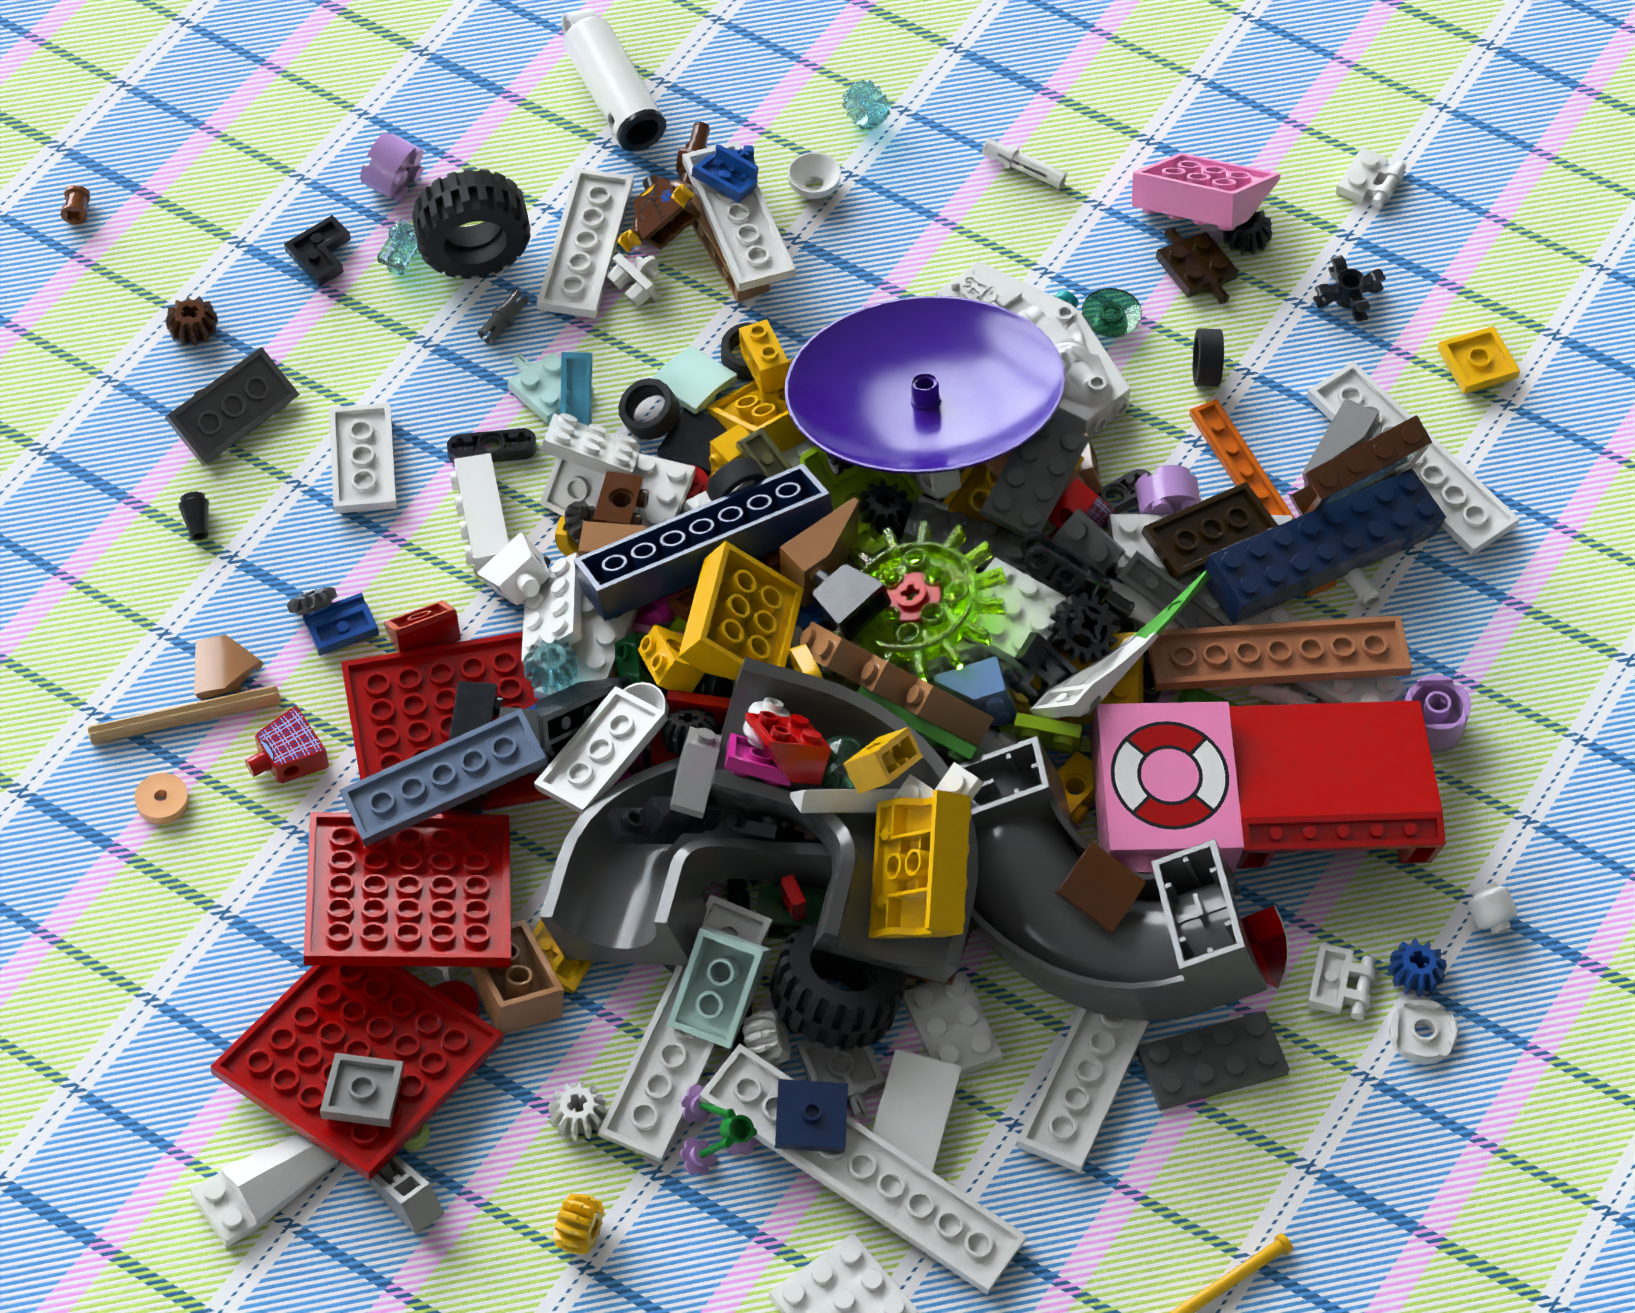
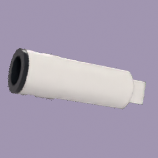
M592 8L564 13L561 20L565 36L564 48L617 141L623 149L628 151H640L649 148L663 136L666 130V120L613 29L605 19L597 17L596 12Z

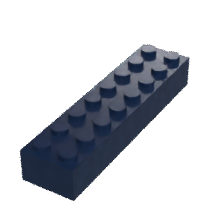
M800 464L573 559L581 590L604 621L618 618L626 612L646 606L652 601L677 593L681 589L697 583L704 558L725 541L753 558L762 557L768 552L780 548L833 512L831 496L804 464Z
M1413 468L1209 555L1199 575L1207 570L1210 579L1205 584L1229 620L1236 624L1341 578L1355 568L1366 567L1434 537L1446 516Z

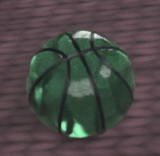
M833 736L826 740L832 749L821 784L826 789H856L843 763L865 748L866 745L852 736Z

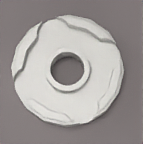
M1427 999L1411 1000L1405 1003L1399 1010L1397 1009L1393 1014L1389 1028L1391 1044L1398 1054L1410 1062L1421 1065L1436 1064L1446 1059L1454 1050L1459 1033L1457 1022L1451 1014L1450 1016L1445 1011V1007L1438 1002ZM1427 1026L1431 1029L1433 1035L1430 1037L1419 1036L1415 1028Z

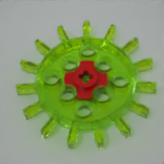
M922 520L918 527L916 542L899 545L896 535L890 528L883 529V535L888 550L883 551L873 559L856 546L852 548L851 552L855 562L862 568L860 571L884 583L892 603L855 635L850 642L857 640L860 644L859 647L895 666L898 663L913 664L917 677L926 682L928 679L926 661L945 654L949 663L957 670H960L964 666L956 646L966 637H970L987 646L992 642L988 630L976 624L980 614L1006 615L1007 609L1003 598L983 597L982 591L1006 584L1007 580L1002 567L976 574L975 569L993 556L991 548L986 541L964 556L958 551L966 539L962 526L956 525L944 544L931 542L932 534L927 520ZM917 561H922V562H920V563L917 564V565H912L913 563H915V562H917ZM942 577L941 580L932 582L934 579ZM898 581L894 585H889L891 582ZM959 594H964L960 598L953 599L955 596ZM934 615L938 616L935 619H930ZM888 619H894L889 623H884ZM909 636H915L910 640H905Z

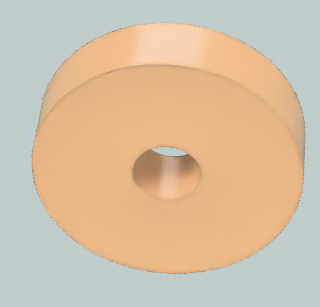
M158 773L145 778L138 785L135 791V804L138 813L144 820L162 825L176 821L185 813L189 804V796L186 785L179 777L169 773ZM159 797H167L163 801L157 800Z

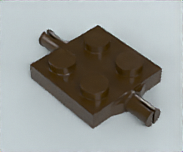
M1174 227L1168 228L1164 235L1172 244L1157 250L1155 258L1187 298L1199 293L1209 292L1214 295L1220 304L1226 303L1230 295L1226 293L1222 286L1227 282L1237 279L1239 270L1207 231L1189 238H1182Z

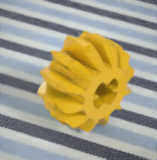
M571 1193L562 1203L560 1212L557 1213L558 1218L554 1224L555 1231L553 1237L556 1247L563 1249V1251L572 1254H587L595 1246L596 1239L600 1235L604 1215L602 1201L586 1194Z

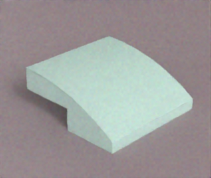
M690 346L668 361L652 378L659 379L667 384L675 394L679 404L696 414L714 403L716 394L735 385L738 374L697 348Z

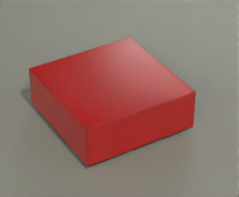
M794 875L782 878L781 896L792 920L796 922L805 919L806 901Z

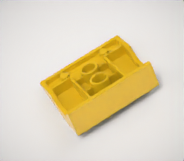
M933 790V797L929 798L899 797L877 802L869 938H930L963 934L966 920L964 911L965 894L968 885L966 876L967 859L970 851L968 841L969 823L972 816L970 809L971 796Z

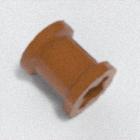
M80 185L68 186L64 191L66 202L61 208V218L69 224H82L87 220L88 213L85 208L86 204L90 201V191Z

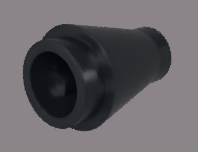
M188 492L181 496L178 508L189 531L190 539L202 540L208 537L209 500L205 498V494L202 492Z

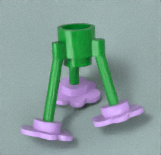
M697 1084L691 1085L688 1088L687 1096L681 1099V1106L684 1108L683 1118L687 1122L698 1121L704 1123L708 1118V1114L714 1113L724 1117L720 1125L722 1140L709 1147L707 1141H698L695 1137H689L684 1142L685 1148L681 1150L680 1157L685 1161V1169L689 1174L699 1173L700 1175H706L709 1173V1167L713 1166L716 1162L715 1152L726 1148L732 1155L739 1154L740 1152L744 1155H749L753 1152V1146L758 1145L760 1141L752 1137L757 1135V1129L754 1128L751 1119L747 1116L736 1115L733 1109H723L701 1102L699 1094L704 1088Z

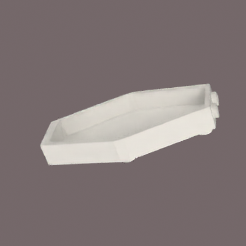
M980 261L935 292V296L969 298L1001 306L1028 319L1051 339L1062 358L1065 372L1063 396L1052 419L1082 434L1088 433V436H1090L1094 432H1100L1107 422L1115 416L1123 415L1130 404V386L1080 311L1073 305Z

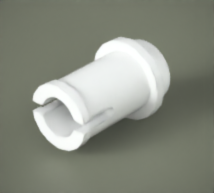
M1355 568L1345 576V582L1358 596L1360 605L1371 608L1380 602L1382 598L1380 588L1376 585L1373 586L1361 568Z

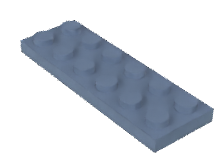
M521 708L346 786L339 791L366 847L546 766L548 761Z

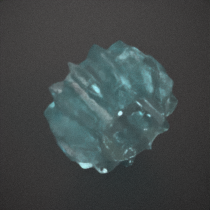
M861 80L854 83L842 96L844 100L842 106L848 112L846 116L851 117L853 124H858L862 130L868 129L871 131L874 128L876 129L891 115L889 110L891 104L886 100L887 94H883L880 86L875 87L871 80L867 82Z
M542 638L540 646L531 644L529 653L525 654L523 659L526 680L531 681L533 689L543 687L545 694L549 689L555 688L557 691H560L562 685L571 686L573 678H577L579 672L576 652L571 650L568 642L559 645L557 638L552 643H547Z

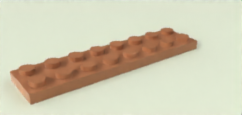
M1401 615L1164 630L1148 648L1155 691L1410 675L1412 671Z

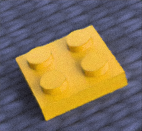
M1494 326L1439 342L1438 351L1463 394L1519 378L1520 369Z

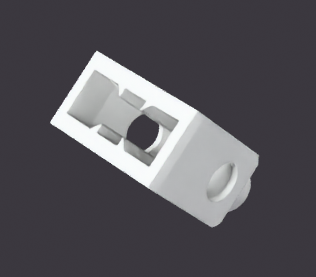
M522 532L477 572L498 595L515 605H520L528 597L537 595L540 591V586L550 576L542 553Z

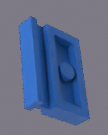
M362 592L334 602L318 611L302 615L303 622L308 629L319 656L379 635L378 626L364 600Z

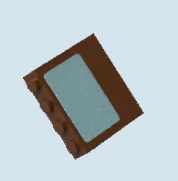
M1415 415L1306 472L1305 475L1310 485L1291 494L1290 499L1299 515L1302 516L1411 469L1432 444V440L1419 417Z

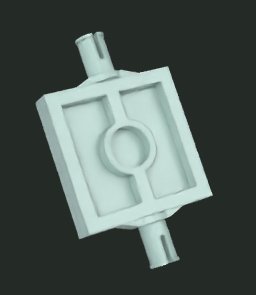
M553 352L538 362L530 363L522 354H518V356L516 355L513 358L512 363L522 372L508 380V389L548 424L551 422L554 413L560 415L561 357Z

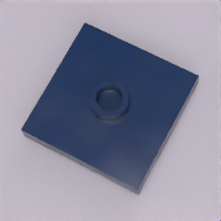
M779 1079L775 1148L845 1153L848 1083Z

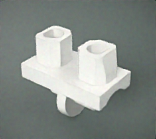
M619 252L613 257L617 265L610 271L607 277L619 290L632 280L634 284L625 294L637 307L649 298L657 302L662 297L654 289L655 285L648 279L651 277L653 280H656L660 276L656 271L659 262L655 257L647 256L643 259L641 256H637L634 260L637 267L632 265Z

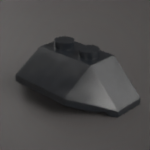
M624 676L578 682L536 701L541 749L553 761L616 686L623 690L631 685V678Z

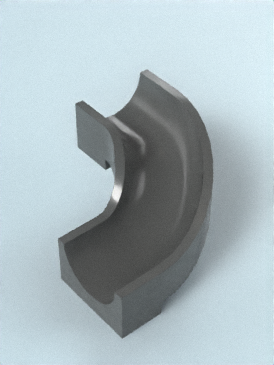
M679 758L640 771L614 785L580 815L566 836L557 857L540 918L566 960L687 966L707 911V907L701 897L704 890L710 884L725 879H747L781 884L782 878L793 874L798 886H814L817 889H825L826 894L833 871L831 855L820 839L813 841L802 840V843L779 842L734 832L726 825L725 819L727 815L739 811L717 805H709L707 810H720L721 819L715 830L705 831L701 834L683 833L674 844L616 843L607 816L609 811L613 807L642 808L653 796H672ZM770 815V818H775V819H779L780 821H785V819H782V818H780V817H776V816Z

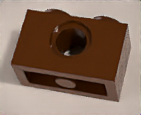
M607 471L594 512L593 522L641 525L642 514H640L641 508H647L649 490L644 489V476Z

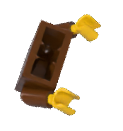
M656 175L646 177L643 180L645 191L633 202L635 210L633 230L624 232L619 237L618 243L627 253L630 252L633 246L641 245L643 240L661 250L701 216L691 201L696 194L695 187L678 179L670 181L666 177L659 178Z

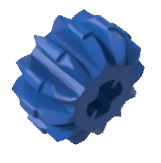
M1416 938L1412 940L1411 945L1402 941L1398 950H1394L1391 953V964H1389L1388 973L1394 977V987L1404 986L1403 991L1405 995L1410 990H1414L1418 997L1423 995L1424 990L1432 994L1436 991L1437 985H1441L1444 981V972L1447 967L1446 960L1441 959V949H1430V940L1424 945H1420Z

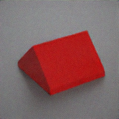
M443 600L383 622L396 652L449 644L461 640L456 609Z

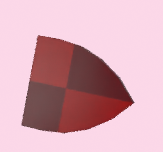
M1276 905L1241 918L1266 984L1279 988L1286 973L1289 951L1288 938L1283 921Z

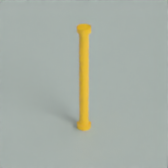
M1283 1233L1278 1234L1274 1237V1242L1169 1313L1197 1312L1282 1253L1287 1255L1292 1252L1293 1246L1290 1240Z

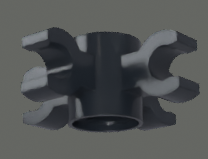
M1343 255L1331 257L1330 260L1333 266L1329 267L1328 270L1331 277L1337 283L1331 285L1320 284L1315 287L1317 296H1314L1313 300L1317 308L1326 307L1335 301L1343 308H1351L1356 322L1368 320V315L1365 311L1370 310V305L1367 299L1363 298L1362 294L1382 291L1384 287L1380 281L1386 279L1381 269H1375L1363 276L1360 271L1347 268Z

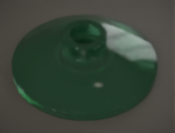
M1104 288L1091 293L1085 299L1082 305V316L1093 332L1106 337H1120L1131 333L1137 328L1141 321L1142 309L1140 303L1132 294L1117 288Z

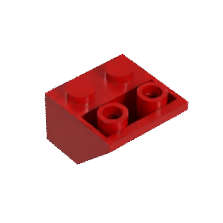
M760 711L759 714L746 712L745 720L764 751L790 782L821 785L832 748L822 738L821 733L817 732L809 723V719L797 714H792L790 717H782L769 711Z

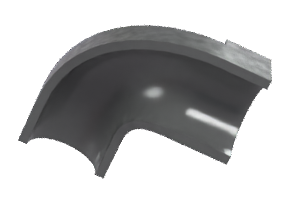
M745 657L733 686L721 733L719 755L708 796L714 797L717 800L714 804L717 806L758 817H770V815L793 822L812 832L827 847L831 855L833 871L827 886L812 948L945 983L959 969L976 894L978 846L972 816L969 823L968 843L970 851L967 859L966 877L968 885L965 894L964 912L966 920L963 934L930 938L873 939L869 938L876 812L801 813L790 798V792L799 790L839 789V780L843 772L840 770L823 786L822 784L814 785L791 782L790 786L783 784L782 786H772L765 783L761 778L754 776L744 778L732 774L730 770L725 769V760L730 733L746 736L743 726L746 712H748L751 704L757 701H764L766 697H771L783 702V707L790 715L797 714L809 719V723L817 732L821 733L822 738L838 752L842 736L844 735L841 755L845 751L846 735L848 748L844 755L845 759L863 744L867 746L878 737L909 727L923 758L889 784L875 789H900L911 774L935 790L949 768L928 742L905 721L862 694L813 675ZM831 749L830 755L835 760L838 754ZM840 759L836 762L840 766L844 760ZM835 763L826 766L822 782L837 768ZM845 774L842 777L841 789H844ZM848 778L846 789H856L853 782Z
M1038 736L958 764L984 782L972 799L970 806L978 846V881L970 922L995 953L1020 975L1042 990L1083 1009L1121 1019L1145 1021L1177 1019L1205 1012L1267 990L1265 979L1249 944L1237 907L1235 895L1240 894L1238 882L1215 839L1151 861L1154 873H1135L1146 881V884L1113 933L1108 934L1055 894L1089 844L1073 827L1063 781Z

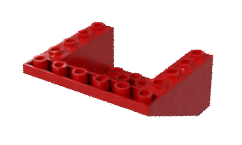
M1420 700L1229 706L1244 849L1236 869L1267 868L1275 853L1373 849H1397L1399 864L1432 863L1445 846L1443 810Z

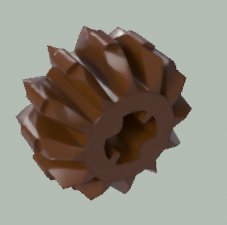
M187 295L185 301L176 300L175 307H168V316L165 322L174 341L180 340L183 346L192 342L196 347L198 341L202 340L208 343L209 336L216 335L218 318L210 301L204 302L200 296L195 300H191Z

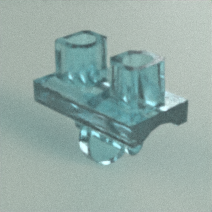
M400 219L398 224L393 225L389 230V238L379 252L377 261L387 265L389 272L404 275L409 263L419 250L414 225L404 219Z

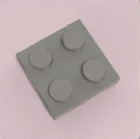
M335 1053L320 1109L321 1119L390 1127L404 1073V1061Z

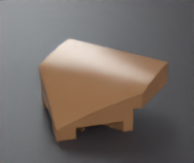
M227 635L197 640L194 695L198 699L204 700L229 693L231 689L235 693H240L241 684L254 669L259 671L264 663Z

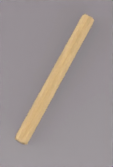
M268 686L91 725L88 727V735L92 744L103 743L280 703V694L277 686Z

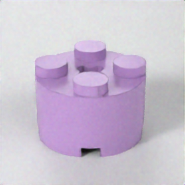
M391 132L389 134L383 133L375 141L367 154L372 159L368 167L365 165L362 167L361 183L392 200L402 202L408 192L407 186L411 181L417 182L423 173L424 167L420 165L424 151Z
M1165 465L1158 467L1155 474L1147 476V472L1143 474L1135 485L1140 514H1173L1201 502L1197 477L1195 474L1194 476L1190 474V469L1184 466Z
M1428 675L1420 678L1415 685L1409 688L1405 701L1420 700L1430 750H1443L1457 746L1464 734L1471 710V700L1468 692L1463 686L1460 688L1455 685L1453 679L1447 676Z

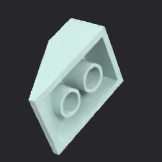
M710 926L700 928L667 1026L731 1049L761 983L772 949Z

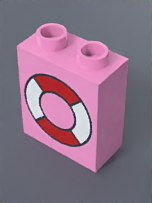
M1229 702L1097 704L1089 736L1099 847L1132 872L1151 874L1154 873L1151 861L1215 839L1234 874L1244 849Z

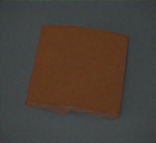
M1091 841L1055 894L1108 934H1111L1143 889L1146 881Z

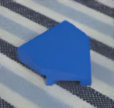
M716 145L715 154L708 155L694 165L691 176L740 203L757 187L759 168L755 164L753 145H744L743 150L741 148L739 150H729L722 145Z

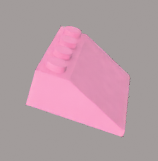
M1178 153L1133 172L1131 206L1142 208L1144 213L1168 214L1170 219L1186 218L1193 220V223L1197 225L1213 224L1218 225L1220 230L1230 231L1236 229V226L1248 222L1279 182L1280 173Z

